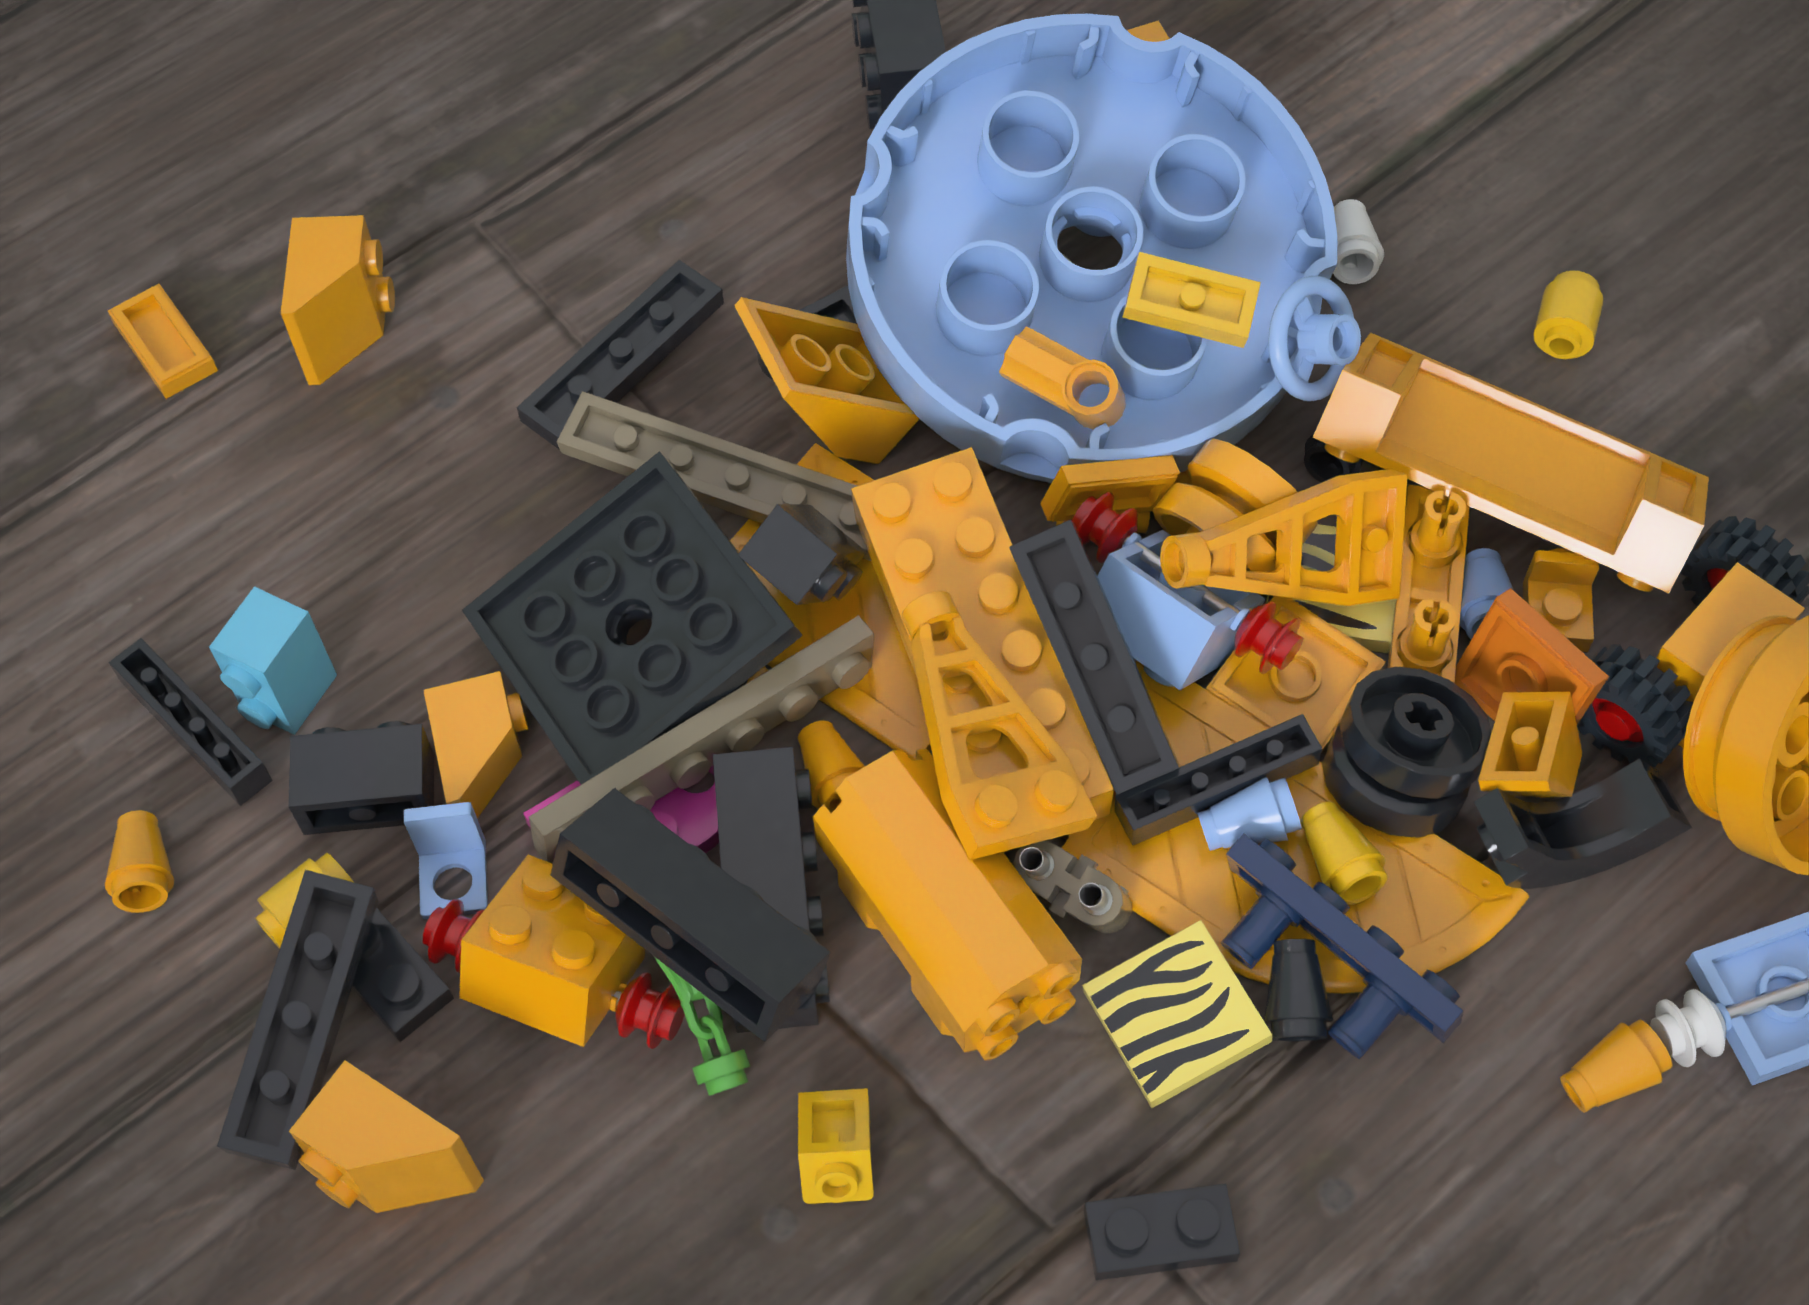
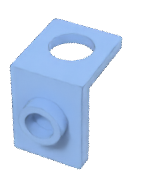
M464 802L405 809L404 824L419 855L420 914L422 918L429 919L436 908H445L452 901L443 899L435 893V882L438 876L450 868H462L472 875L470 890L463 897L459 898L464 904V915L476 914L478 911L486 909L488 906L486 840L472 804Z

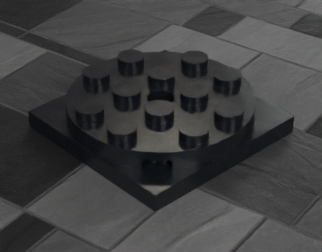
M660 451L462 609L473 628L581 785L744 686L750 677L803 636L749 564L738 556L740 552L734 547ZM650 619L652 625L649 633L640 642L634 645H627L629 629L640 620Z

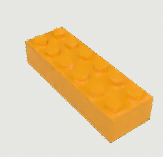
M972 447L851 488L855 520L915 675L916 670L910 644L912 638L902 619V612L909 603L924 594L934 591H946L950 593L967 631L1070 759L1097 814L1096 819L1110 815L1114 789L1010 551L1009 546H1012L1011 540ZM969 674L942 679L951 709L955 714L990 706L983 692ZM991 730L967 736L966 746L970 765L973 772L981 779L1026 768L1024 757L1001 731Z

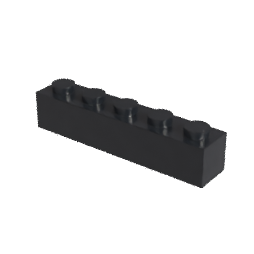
M142 638L109 662L120 682L239 806H242L273 781L263 762Z
M1301 714L1183 765L1179 769L1118 795L1116 794L1115 813L1133 846L1198 818V812L1210 809L1216 803L1265 777L1268 778L1270 783L1282 778L1287 779L1319 765L1322 747L1306 718Z

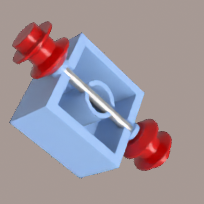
M1111 492L1103 494L1098 499L1091 496L1082 503L1072 521L1075 523L1084 545L1091 541L1098 546L1096 560L1099 563H1104L1098 574L1099 581L1133 658L1144 665V671L1153 680L1181 690L1222 666L1234 649L1235 655L1238 658L1251 651L1261 657L1259 672L1262 674L1267 673L1273 666L1283 670L1293 660L1304 640L1303 637L1297 634L1301 623L1300 619L1294 618L1286 624H1282L1274 618L1276 603L1271 601L1263 604L1265 598L1258 593L1208 587L1205 585L1177 589L1171 587L1164 578L1160 563L1162 544L1168 536H1171L1170 534L1161 530L1141 539V536L1136 533L1138 529L1137 510L1129 508L1121 514L1114 511L1115 496Z

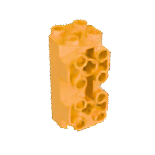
M916 749V760H911L905 750H892L846 777L835 790L842 800L837 808L830 813L825 804H823L813 815L815 839L837 869L839 888L866 927L881 932L911 975V991L940 1033L953 1036L964 1053L978 1050L982 1058L987 1061L995 1059L1009 1050L1019 1038L1017 1033L1036 1021L1040 1020L1045 1025L1056 1021L1066 1014L1076 1002L1070 990L1080 980L1081 956L1004 852L969 860L942 803L933 756L928 749Z

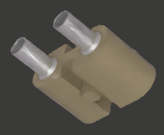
M1046 840L1023 846L1017 851L1014 867L1036 895L1051 903L1049 910L1063 919H1066L1068 914H1070L1085 925L1101 933H1114L1121 930L1129 922L1132 914V902L1128 895L1129 891L1119 886L1107 875L1096 869L1098 864L1083 854L1078 860L1072 854Z

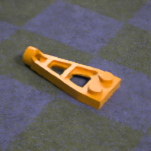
M1394 469L1339 475L1203 532L1168 536L1164 540L1160 552V563L1164 578L1171 587L1176 589L1205 585L1208 587L1343 606L1400 598L1407 474ZM1333 514L1337 515L1334 568L1328 571L1303 568L1301 566L1303 529L1308 524ZM1277 530L1275 570L1246 571L1247 539Z
M934 591L924 594L909 603L902 612V619L912 638L910 644L941 800L969 860L1089 829L1097 818V814L1070 759L967 631L950 593ZM969 674L983 692L990 706L955 714L951 709L942 679ZM991 730L1001 731L1024 757L1026 768L981 779L973 772L970 765L966 746L967 736Z

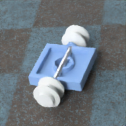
M1809 912L1692 952L1685 963L1700 991L1696 989L1687 991L1684 995L1683 1008L1681 1009L1668 999L1660 1000L1656 1005V1017L1650 1023V1027L1659 1036L1670 1057H1673L1683 1067H1689L1695 1063L1696 1049L1700 1047L1709 1056H1720L1724 1051L1727 1038L1752 1086L1808 1066Z

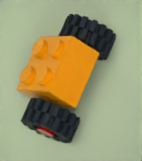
M1729 516L1724 521L1719 519L1693 546L1680 571L1681 575L1686 576L1682 581L1685 591L1696 592L1691 600L1697 608L1661 647L1656 658L1649 654L1644 660L1640 656V649L1629 646L1624 651L1620 644H1612L1608 649L1604 646L1592 657L1591 660L1609 678L1581 718V722L1577 725L1579 731L1583 735L1591 733L1596 738L1592 744L1599 750H1602L1605 746L1610 748L1611 758L1621 762L1627 756L1629 764L1641 759L1652 767H1656L1658 763L1661 764L1677 745L1684 748L1686 727L1695 697L1708 670L1724 647L1740 631L1760 619L1777 615L1798 620L1805 609L1800 604L1809 594V587L1807 586L1809 584V572L1801 570L1806 564L1801 554L1790 555L1789 550L1794 545L1787 538H1784L1779 543L1773 538L1775 529L1765 525L1759 531L1756 529V520L1747 517L1741 523H1739L1736 516Z

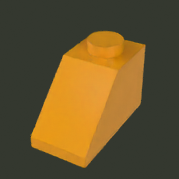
M500 671L423 690L446 804L470 802L477 818L522 757L517 732L529 729L521 696L518 692L508 695Z
M1503 692L1478 779L1481 791L1491 792L1499 788L1512 796H1535L1540 798L1572 797L1582 757V748L1570 692Z

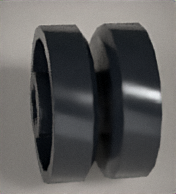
M1395 666L1373 671L1356 684L1345 708L1341 723L1338 724L1329 743L1322 763L1326 787L1341 808L1362 824L1386 834L1418 838L1441 832L1457 818L1468 797L1471 784L1478 778L1481 772L1492 733L1488 716L1470 694L1449 679L1423 669Z

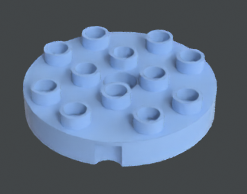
M1059 14L1025 19L996 27L972 37L939 56L922 69L897 94L880 117L867 141L863 176L856 194L851 196L846 252L848 289L854 316L864 343L877 368L896 395L921 421L943 439L961 450L972 447L977 459L998 469L1028 479L1052 483L1060 467L1063 465L1173 455L1181 473L1188 469L1187 465L1207 441L1214 438L1229 442L1232 445L1238 443L1266 418L1287 392L1277 380L1271 366L1268 346L1271 318L1280 297L1294 282L1309 276H1320L1330 280L1337 266V228L1334 206L1326 178L1317 157L1299 125L1281 102L1259 80L1230 58L1180 32L1165 41L1150 42L1141 40L1131 35L1122 26L1119 16ZM1072 226L1092 236L1105 237L1112 235L1122 247V257L1119 263L1112 268L1103 270L1085 269L1073 264L1060 253L1057 247L1058 237L1062 230ZM1139 252L1261 282L1249 337L1244 348L1122 318ZM1319 295L1308 296L1314 314H1320L1322 297ZM1293 316L1289 325L1287 341L1291 365H1293L1298 352V328ZM1027 326L1088 360L1095 359L1105 362L1113 369L1125 394L1126 407L1122 417L1110 427L1104 423L1092 430L1083 427L1075 420L1073 415L1003 378L999 370L1003 364L1004 354L1015 335L1020 334ZM1100 383L1086 387L1080 395L1079 404L1086 407H1094L1101 404L1108 396L1109 387Z

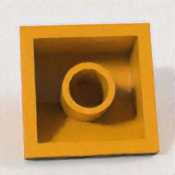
M364 215L292 218L281 316L308 385H321L380 339L384 334L385 312L394 311L395 291L393 280L390 276L383 277L382 246L379 239H371Z
M344 1060L289 1130L290 1134L304 1151L298 1162L318 1178L315 1182L317 1187L348 1209L358 1200L375 1213L474 1193L484 1182L483 1177L458 1134L346 1060Z

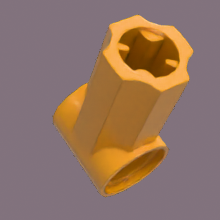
M1027 326L1020 334L1015 335L1004 354L1003 364L999 370L1003 378L1073 415L1075 420L1083 427L1094 430L1104 423L1110 427L1122 417L1126 407L1125 394L1113 369L1105 362L1095 359L1088 360ZM1099 383L1109 387L1108 396L1101 404L1094 407H1086L1079 404L1080 395L1086 387Z

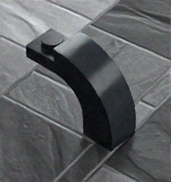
M1641 759L1632 762L1598 783L1572 794V797H1562L1551 801L1533 803L1522 801L1496 788L1474 801L1484 821L1483 824L1476 828L1505 885L1521 889L1560 885L1606 871L1637 858L1692 828L1661 771Z

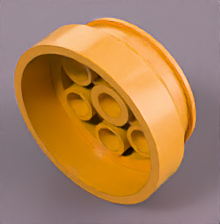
M1776 615L1760 619L1740 631L1724 647L1708 670L1689 715L1684 738L1683 769L1686 787L1693 803L1705 815L1721 821L1728 838L1737 848L1749 855L1801 875H1809V615L1800 620Z

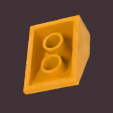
M741 297L734 305L783 399L836 457L879 464L919 420L914 412L896 395L877 368L864 343L858 324Z

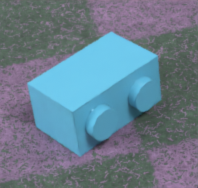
M255 586L209 646L222 671L220 679L233 691L239 703L237 706L238 712L248 721L263 729H269L273 724L295 735L337 676L309 612Z

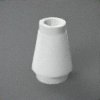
M1354 199L1341 201L1334 207L1337 228V266L1333 274L1343 283L1360 284L1376 275L1384 258V250L1366 212L1365 205Z

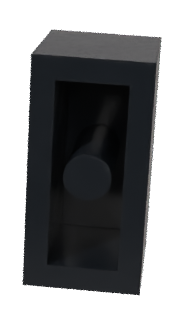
M777 504L738 556L796 605L829 601L832 596L838 600L842 599L861 577L863 571L857 565L866 555L867 551L813 506Z
M390 721L371 729L346 731L340 728L326 727L315 730L312 734L290 736L288 807L303 835L405 826V809L434 806V752L422 724L411 725L401 721Z

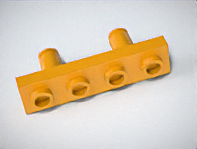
M1408 485L1405 507L1400 598L1395 601L1392 640L1387 668L1396 666L1423 669L1449 679L1453 683L1455 682L1470 506L1466 505L1462 496L1457 493L1450 492L1449 497L1444 495V491H1434L1424 486Z

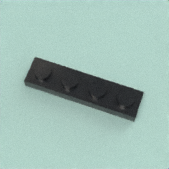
M678 260L517 407L520 421L559 449L557 440L582 391L617 403L724 304L722 288L681 260Z

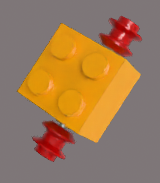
M528 854L487 908L478 911L471 919L464 916L463 902L459 899H453L445 908H436L425 925L422 940L423 944L428 946L429 961L438 964L448 954L455 957V969L460 973V999L584 1047L609 1010L616 1012L615 1018L620 1037L627 1038L636 1028L647 1032V1046L651 1049H655L663 1038L669 1041L673 1040L683 1022L685 1014L672 983L662 993L653 990L652 975L648 972L642 973L629 982L644 960L646 949L550 876L553 864Z

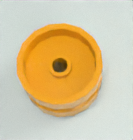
M1213 438L1203 445L1187 465L1192 484L1179 482L1173 484L1153 508V513L1163 530L1171 536L1197 533L1298 492L1273 469L1250 453L1229 442ZM1318 521L1308 524L1303 529L1302 545L1318 526ZM1277 530L1247 539L1246 571L1275 570Z

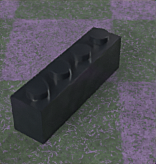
M1068 520L1009 546L1116 794L1118 795L1179 769V761L1075 523L1072 520Z
M793 747L713 754L721 869L741 884L753 888L767 904L796 926L807 929L814 937L824 936L820 895L807 897L805 876L807 872L818 871L815 832L801 831L800 809L812 808L809 768L796 769ZM827 963L816 991L779 1029L819 1025L817 1004L830 1002ZM733 1018L737 1033L751 1032Z
M616 788L612 789L559 835L550 876L762 1041L766 1042L816 991L831 952L822 946L811 932L801 926H796L767 904L753 888L738 882L713 863L699 847L688 844L659 822L649 809L634 803Z
M305 870L217 1147L223 1151L296 1170L302 1149L289 1130L320 1092L378 905V899L373 887Z

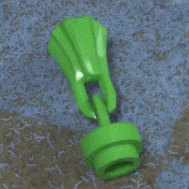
M655 957L657 963L672 983L681 1002L688 1026L698 1039L704 1062L692 1068L697 1084L705 1083L708 1095L711 1096L747 1083L748 1079L744 1069L750 1067L746 1051L745 1049L731 1051L723 1031V1015L720 1007ZM704 998L710 1015L698 1019L693 1002ZM712 1038H715L720 1055L715 1057L709 1042Z

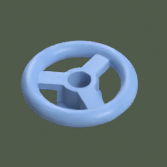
M1309 276L1294 282L1280 297L1274 309L1269 328V356L1277 380L1291 396L1303 401H1316L1329 396L1335 388L1342 369L1357 356L1361 343L1359 325L1354 319L1349 300L1341 288L1327 278ZM1319 295L1324 298L1334 314H1314L1308 296ZM1292 316L1298 328V352L1293 365L1290 362L1287 343ZM1314 364L1331 365L1321 379L1308 383Z

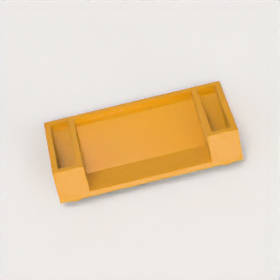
M1370 333L1361 344L1355 359L1351 363L1346 364L1342 369L1313 435V438L1326 443L1324 448L1328 453L1339 459L1357 463L1361 458L1383 469H1394L1405 473L1408 480L1434 491H1444V495L1449 497L1450 492L1457 493L1462 496L1466 505L1618 571L1616 575L1622 582L1641 591L1651 592L1654 587L1666 593L1671 591L1704 527L1709 477L1373 333Z

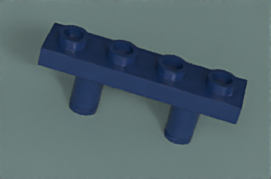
M1243 833L1226 853L1230 870L1254 888L1259 898L1221 941L1222 946L1244 966L1252 969L1289 925L1293 927L1300 926L1363 977L1366 987L1328 1031L1329 1035L1351 1055L1360 1059L1398 1014L1403 1016L1409 1015L1443 1044L1461 1024L1463 1010L1455 1004L1460 995L1450 984L1428 969L1420 976L1399 959L1404 954V950L1393 938L1374 925L1367 931H1364L1345 915L1350 909L1349 905L1325 884L1318 881L1311 888L1291 872L1295 868L1296 863L1272 841L1264 839L1258 845Z

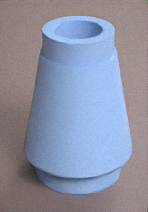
M1265 777L1216 803L1210 809L1197 813L1210 851L1221 847L1223 849L1231 848L1243 833L1255 843L1261 844L1264 839L1272 842L1287 841V833L1302 829L1285 778L1269 783L1268 778Z

